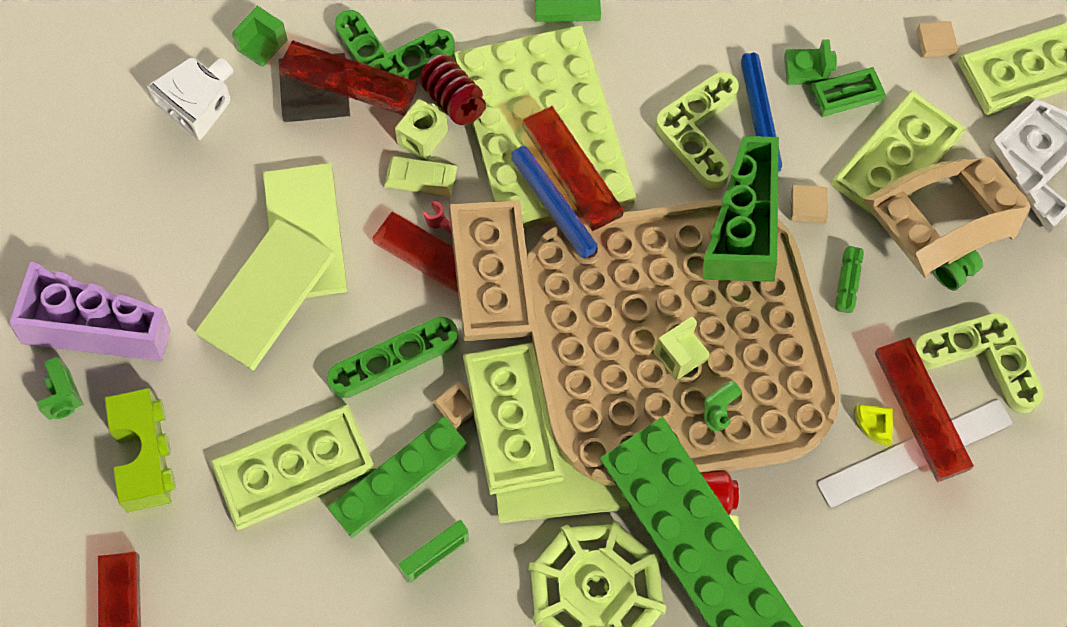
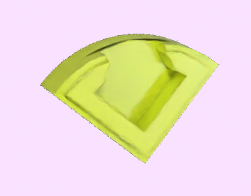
M857 404L854 408V414L861 431L872 441L880 445L890 446L892 444L893 408Z

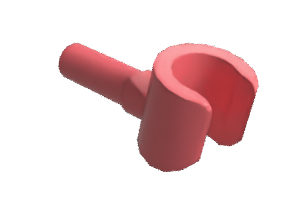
M431 202L432 208L437 215L430 216L423 211L427 225L433 229L443 228L451 233V224L445 216L443 206L439 202Z

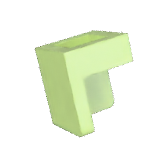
M693 316L659 337L654 354L676 381L707 361L710 357L708 350L694 334L697 321Z

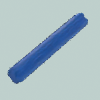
M756 52L745 53L742 55L741 67L755 134L761 137H776L760 57ZM780 151L778 154V172L782 168Z
M526 146L513 150L511 153L512 162L578 254L583 258L594 254L597 250L596 241Z

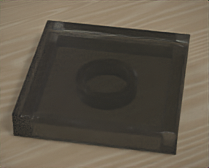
M345 53L278 59L283 122L351 116Z

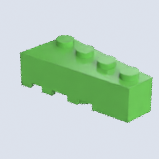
M743 136L730 182L723 197L722 207L715 222L712 238L703 260V280L775 281L778 237L779 137Z

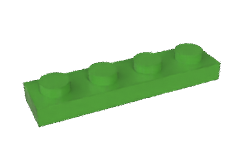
M444 416L327 508L352 539L464 451L468 444Z

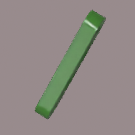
M437 317L336 363L327 374V381L331 392L339 398L353 397L449 352L458 342L456 324L447 317ZM441 328L443 332H448V339L446 341H442L440 337L435 338L437 329ZM422 335H426V340L429 341L430 349L426 350ZM406 342H414L420 347V350L416 356L406 358L400 354V347ZM382 357L387 361V367L380 373H372L367 369V363L370 359ZM361 365L362 373L366 378L364 380H361L357 373L356 366ZM344 373L346 377H351L349 379V386L344 387L343 384L338 383V376Z

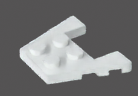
M1035 99L993 140L990 147L1018 189L1029 200L1030 207L1045 229L1050 232L1067 215V201L1046 185L1067 163V112Z

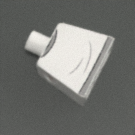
M189 58L147 87L154 104L200 141L231 101L227 85L224 81L234 71L222 58L216 60L209 68H206L195 58Z

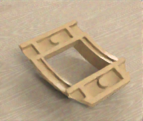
M992 158L958 159L936 163L909 173L864 198L865 205L924 278L930 276L931 271L943 264L948 263L949 265L987 244L1008 237L1011 240L1016 238L1031 208L1029 200ZM958 176L989 215L971 221L941 237L907 195L936 181Z

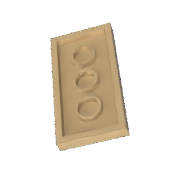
M520 200L450 204L449 215L463 340L475 341L530 337L532 328L536 325Z

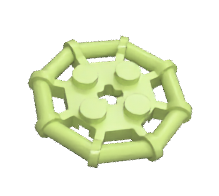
M614 521L613 524L570 527L567 524L561 527L559 535L534 563H530L528 567L532 582L534 607L532 620L534 624L541 627H565L553 617L564 611L581 627H623L621 620L634 605L645 610L631 627H651L660 615H665L667 606L663 604L659 569L661 558L659 554L652 553L620 526L621 523ZM608 539L605 548L589 551V549L582 550L578 541ZM615 541L639 561L630 565L613 551ZM569 546L574 554L561 571L551 568L553 563ZM643 570L645 571L647 598L638 596L635 589V574ZM546 578L558 581L560 602L550 607ZM600 579L606 583L604 591L607 594L603 597L600 595L592 597L589 594L590 587L587 583L590 580L595 583Z

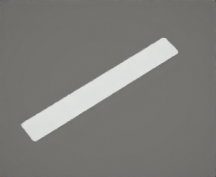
M995 400L819 481L818 487L828 505L835 507L1012 425L1013 421L1001 401Z

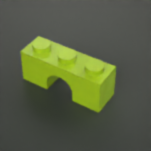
M149 388L105 397L110 434L118 443L136 440L142 444L141 452L133 462L114 467L118 503L127 513L172 503L170 491L176 489L172 469H167L165 456L170 455L171 450L168 436L166 433L162 434L160 421L166 420L162 399L157 400Z

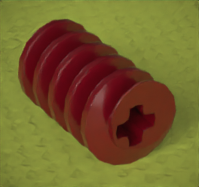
M446 54L437 55L424 66L420 77L421 87L455 124L468 125L476 121L486 109V102L482 98V89L475 84L471 77H468L466 72L461 69L451 56Z

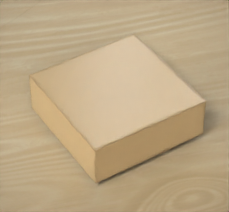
M951 21L922 23L918 25L916 31L923 58L956 54L958 46Z
M793 185L791 189V221L826 223L828 218V187Z
M461 380L432 401L433 407L442 417L445 416L457 431L475 417L470 390Z

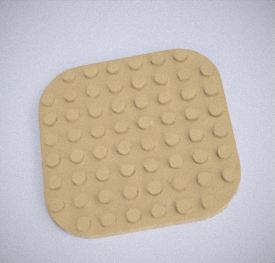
M723 199L580 218V221L597 243L596 252L586 258L578 254L558 225L541 237V240L527 256L536 325L532 328L531 338L553 438L560 454L576 471L595 482L617 487L599 458L661 417H664L700 472H730L789 462L808 454L821 443L837 415L839 387L798 245L782 221L778 219L777 267L774 282L703 280V260L712 238V232L718 219ZM693 316L697 321L694 334L708 350L710 357L707 361L676 381L654 354L659 337ZM729 380H732L739 386L742 394L727 405V418H731L729 426L724 430L713 431L704 421V401L707 396Z

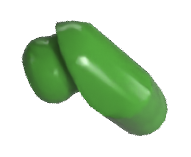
M729 380L707 396L704 401V421L713 431L724 430L729 426L731 418H727V405L742 394L739 386L732 380Z

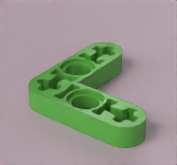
M355 10L342 11L335 19V28L339 40L369 86L379 93L392 91L421 76L424 66L437 55L446 54L451 56V58L454 56V37L449 31L444 29L433 30L387 53L359 12ZM350 23L351 26H356L358 36L355 39L350 28H345L346 24ZM439 42L442 46L446 45V48L441 50L439 47H435L434 44ZM365 45L375 48L374 54L368 57L360 56L357 51ZM409 55H415L421 59L419 64L413 67L404 65L402 61ZM393 64H397L400 73H397V69L393 68ZM377 73L388 74V78L383 80L381 76L377 77Z

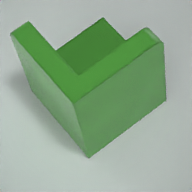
M258 5L232 32L237 51L259 66H265L288 41L284 23Z

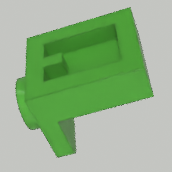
M822 39L819 49H786L784 61L787 85H807L829 78L831 71H835L837 65L836 52L831 51L829 39Z
M57 356L44 362L49 373L48 376L44 377V380L52 396L37 402L39 411L49 420L65 418L71 415L76 408L84 405L69 368Z

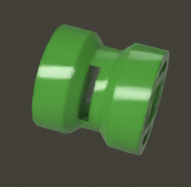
M974 250L949 265L948 263L943 264L933 270V273L944 287L956 291L966 283L967 276H974L983 268V261L979 253Z

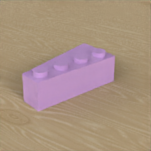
M32 261L29 263L9 322L21 344L155 361L163 360L171 331L162 308L123 294L117 296L104 291L103 287L93 283L89 285L73 280L71 275L60 271L56 273L48 271L42 265Z

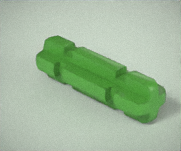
M847 246L843 252V266L840 271L837 289L838 296H836L835 309L839 312L852 313L856 306V292H858L861 274L860 265L864 255V251L860 247Z

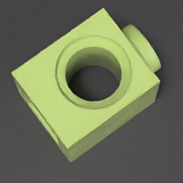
M419 98L395 127L397 144L425 161L448 132L447 115L438 105L434 103L428 104ZM421 125L430 126V128L425 130L418 129Z

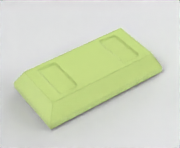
M390 156L384 187L452 197L457 165Z

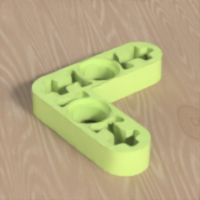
M727 72L714 74L662 109L657 116L655 126L656 132L662 141L699 183L711 190L722 188L727 183L730 165L698 129V126L735 101L739 83L735 76ZM718 85L721 88H729L728 93L722 90L715 95ZM698 100L705 104L706 110L696 113L689 109L688 104ZM666 120H668L670 123H673L676 120H678L677 128H674V126L672 125L666 127ZM687 142H696L700 145L702 151L694 155L688 154L684 150L683 145ZM706 156H708L707 163L704 161ZM710 168L713 171L719 169V177L716 174L709 176L707 174L708 169Z
M989 314L920 336L912 348L913 360L917 365L926 369L937 368L984 353L1007 404L1015 412L1029 413L1043 400L1042 386L1009 318L1002 314ZM991 326L1002 331L999 337L996 333L985 335L981 340L980 334L986 333ZM957 333L967 335L972 343L971 348L962 349L956 346L953 340L954 335ZM944 342L945 348L939 349L934 357L930 353L924 354L922 351L926 344L929 349L940 347ZM1010 355L1014 357L1019 365L1018 370H1006L1001 364V356ZM1022 375L1024 378L1019 382L1017 378ZM1022 390L1023 393L1030 392L1032 397L1027 401L1026 398H1019L1017 394Z

